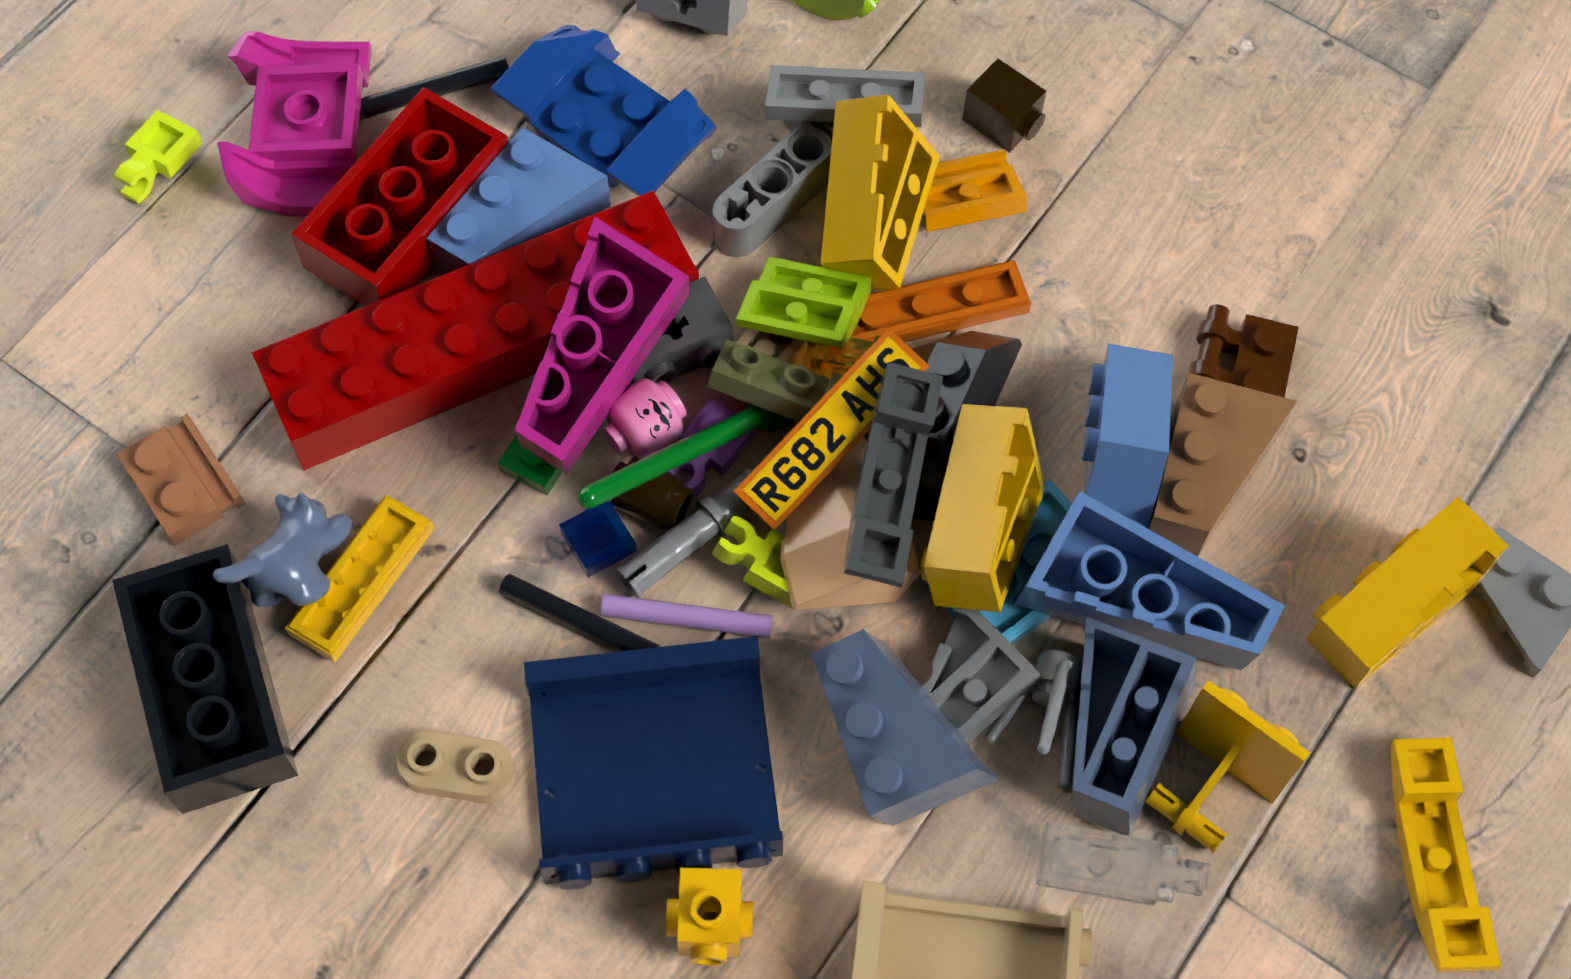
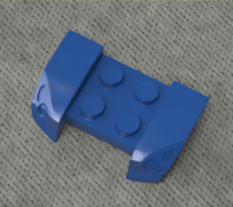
M564 25L534 41L491 87L493 94L522 113L526 122L534 127L538 136L607 175L608 184L611 188L621 184L637 196L652 190L656 192L683 161L718 129L713 121L702 111L696 99L686 88L669 101L613 61L620 53L616 51L609 36L603 32L594 29L582 31L578 26Z

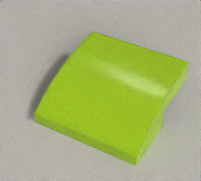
M769 256L759 281H751L736 317V326L843 348L856 328L869 298L871 277Z

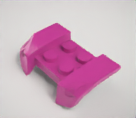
M259 31L244 32L237 40L228 57L236 64L247 84L256 86L249 149L247 150L227 141L217 142L227 183L244 204L287 216H308L354 165L357 154L362 88L368 87L372 47L370 42L298 41L274 37Z

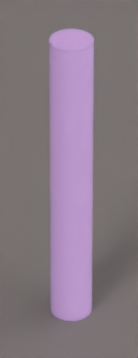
M604 594L601 603V616L765 638H770L772 615Z

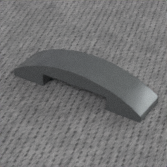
M888 362L886 365L869 429L853 504L846 547L845 574L900 588L904 584L914 530L910 529L927 438L934 426L943 376Z

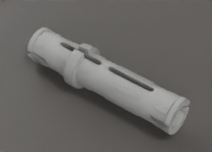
M746 468L741 472V475L714 496H703L696 502V510L624 566H620L615 570L624 586L628 583L631 587L628 591L634 597L639 598L642 596L643 592L717 534L721 537L725 536L726 533L723 531L732 516L740 517L750 509L733 493L752 472L750 469Z

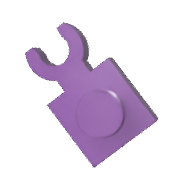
M711 398L684 430L683 434L679 437V441L735 413ZM755 429L669 472L675 475L684 471L691 473L694 477L689 480L686 486L694 490L692 498H695L705 487V473L709 468L723 476L755 438Z

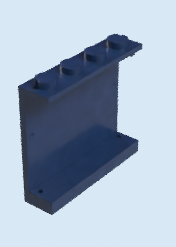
M757 636L524 662L525 684L531 705L542 859H539V866L545 884L555 883V886L560 887L562 890H572L591 885L593 878L616 876V880L619 882L631 883L651 878L652 871L676 869V873L680 875V868L712 869V864L736 862V865L740 868H757L768 865L772 861V857L783 856V833L779 827L760 678V653Z

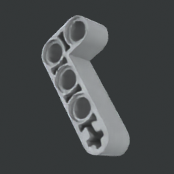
M783 120L792 132L720 194L714 202L713 236L715 246L721 253L729 257L738 258L754 252L828 185L834 123ZM804 159H811V160H813V161H803V160H804ZM775 190V191H779V192H777V193H768V192H765V191Z

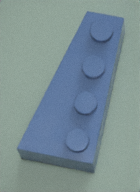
M1081 491L1078 492L1015 602V605L1084 625L1086 617L1188 655L1238 670L1244 669L1260 655L1285 605Z

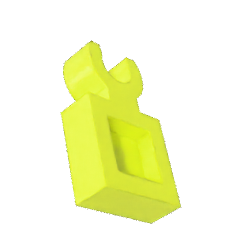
M732 516L723 532L734 537L739 545L732 544L721 537L712 554L725 564H742L746 566L748 570L742 581L792 608L787 580H785L780 561L781 546L785 536L770 529L766 537L762 539L756 535L753 526L748 521Z

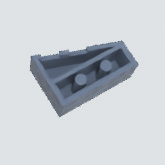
M863 629L812 653L869 817L894 826L999 780L969 747L957 728L936 707L928 693L886 643Z

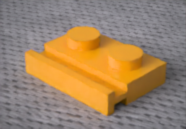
M1005 150L938 163L921 218L926 232L1027 212V195L1012 164L1007 162Z

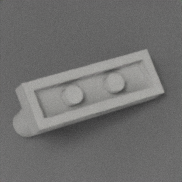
M771 65L765 100L766 119L834 123L836 101L889 94L915 127H921L926 73Z

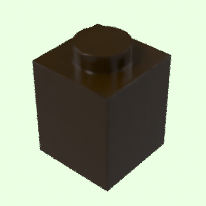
M997 58L967 89L962 120L1008 152H1011L1023 138L1028 141L1031 140L1042 127L1046 115L1042 113L1046 90Z

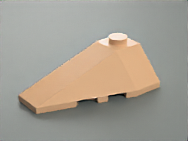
M793 420L792 429H793L799 422ZM865 437L849 451L787 517L786 534L782 541L780 561L785 580H787L793 610L894 603L898 601L921 574L913 541L911 542L904 584L901 588L844 573L851 515L867 442Z

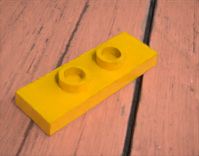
M385 495L325 574L330 579V589L326 595L308 606H301L285 627L288 635L335 663L434 531L433 522L392 497Z

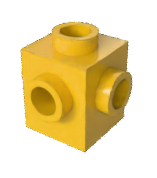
M680 868L679 899H667L666 937H677L679 956H690L692 964L702 966L724 965L727 963V957H740V939L753 938V901H742V869ZM708 917H714V918H716V919L711 920V921L704 920L705 918H708Z

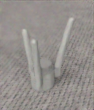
M1046 650L1040 653L1035 668L1041 675V678L994 721L985 735V740L988 743H994L1028 692H1033V701L1040 707L1047 709L1038 745L1039 753L1045 755L1050 750L1060 710L1064 709L1058 784L1062 789H1066L1070 785L1071 768L1073 765L1077 710L1081 694L1078 684L1083 665L1080 660L1069 653L1060 650Z

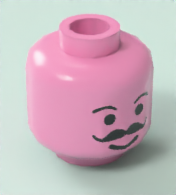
M642 378L627 387L612 405L606 417L608 424L602 428V432L611 447L619 455L628 451L632 456L643 459L664 449L683 434L682 419L687 416V413L678 395L665 381L661 380L659 383H656L650 379Z

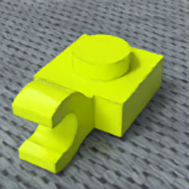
M156 110L125 143L130 159L123 162L114 173V178L125 184L120 191L121 195L139 204L149 195L157 173L171 179L203 144L199 131Z

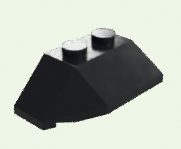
M969 331L912 348L930 366L925 372L943 376L934 426L927 438L913 517L930 521L935 520L962 404L995 406L1022 346L1019 338ZM868 431L867 434L864 436L865 439H866V441H867V438H868L869 431Z

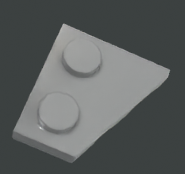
M1498 526L1494 532L1509 547L1473 591L1477 597L1487 604L1489 616L1501 634L1509 633L1525 658L1521 666L1528 675L1534 678L1545 666L1571 628V574Z
M954 608L955 620L945 644H939L932 662L933 672L931 678L923 684V688L936 707L964 737L965 742L969 745L1041 678V675L979 610Z

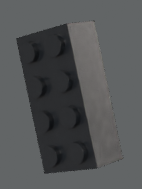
M227 544L112 580L164 794L182 814L298 776L248 589L241 580L233 584L217 582L213 578V572L216 569L237 563Z

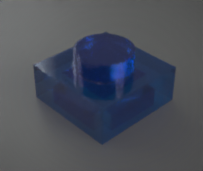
M610 500L595 508L587 509L559 524L561 535L587 578L637 552L636 542Z

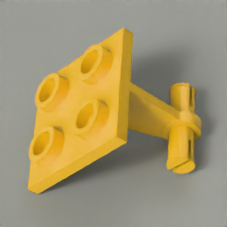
M1208 680L1192 704L1176 734L1219 766L1189 804L1162 786L1160 782L1149 795L1145 804L1150 805L1172 821L1174 825L1171 829L1180 836L1185 831L1214 853L1228 832L1222 830L1199 813L1202 808L1201 805L1225 773L1228 771L1273 804L1311 752L1299 745V741L1289 730L1277 724H1270L1250 710L1240 695L1232 690L1219 688Z

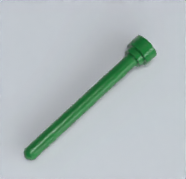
M748 403L745 410L584 486L577 494V501L585 509L595 508L754 429L775 432L791 424L793 420Z

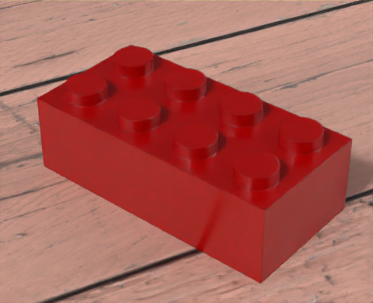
M423 87L291 233L303 268L364 306L415 287L433 266L426 238L509 143L508 136Z

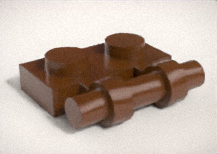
M1211 305L1208 309L1206 320L1199 324L1197 342L1200 344L1197 360L1190 364L1189 373L1285 397L1299 327L1246 314L1241 331L1233 330L1227 324L1230 310L1223 305ZM1221 352L1235 355L1232 372L1222 370L1218 365Z

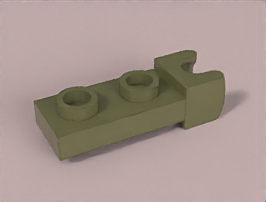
M726 339L712 369L707 387L800 422L843 375L833 372L829 379L812 372L806 367L790 364L764 354L754 347L741 345Z

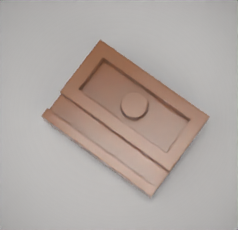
M188 413L180 417L182 422L169 429L164 426L117 453L118 458L174 546L223 518L222 513L235 505L238 508L245 505L241 494Z

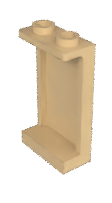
M862 882L851 979H1079L1080 966L1089 965L1092 950V929L1082 928L1083 910L1070 908L1067 915L1046 914L886 893V883Z

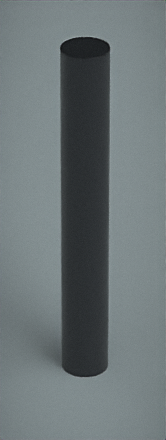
M501 56L361 98V108L366 119L406 107L423 87L439 96H443L499 79L509 66L505 56Z
M510 573L505 576L500 585L499 594L618 651L660 647L657 643Z

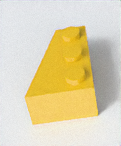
M889 94L836 101L820 263L824 268L871 277V290L898 289L901 287L940 155Z
M962 404L929 545L924 550L921 558V577L923 581L928 582L935 606L1001 612L1045 491L1027 408Z
M1457 496L1420 530L1415 528L1409 532L1393 548L1392 551L1394 553L1383 563L1376 560L1364 569L1353 581L1356 587L1344 598L1338 592L1328 598L1313 614V617L1318 622L1308 636L1307 641L1356 689L1470 594L1509 545Z

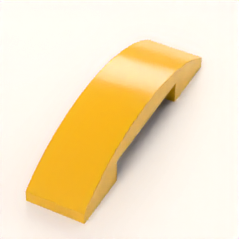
M1452 737L1393 739L1391 742L1392 788L1403 868L1414 914L1430 960L1436 972L1499 970L1502 965L1489 907L1479 906L1457 800L1464 791Z

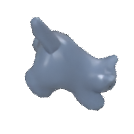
M299 492L297 497L294 498L278 494L275 497V503L280 514V522L277 529L267 540L252 548L244 560L216 569L213 572V578L217 582L233 584L241 580L250 591L251 601L258 607H271L280 603L284 596L295 606H308L325 596L330 589V579L321 572L318 562L322 556L343 543L351 531L352 520L345 513L327 518L324 505L315 499L308 498L304 493Z

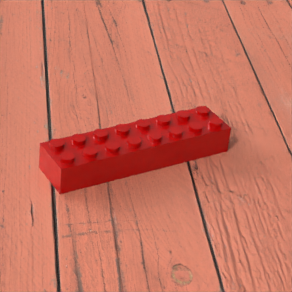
M654 190L251 352L303 471L536 374L550 342L558 313L562 310L571 286L570 280L578 260L580 261L587 243L588 232L594 216L689 276V283L699 279L697 268Z

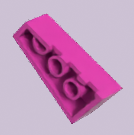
M595 216L588 232V240L580 261L578 260L570 280L571 286L562 310L558 313L552 328L551 339L543 361L538 366L515 428L516 436L522 447L566 475L609 414L612 405L624 392L689 296V276Z

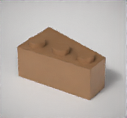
M1188 373L1176 403L1170 427L1169 454L1148 529L1198 557L1247 481L1250 480L1271 445L1282 432L1297 401Z

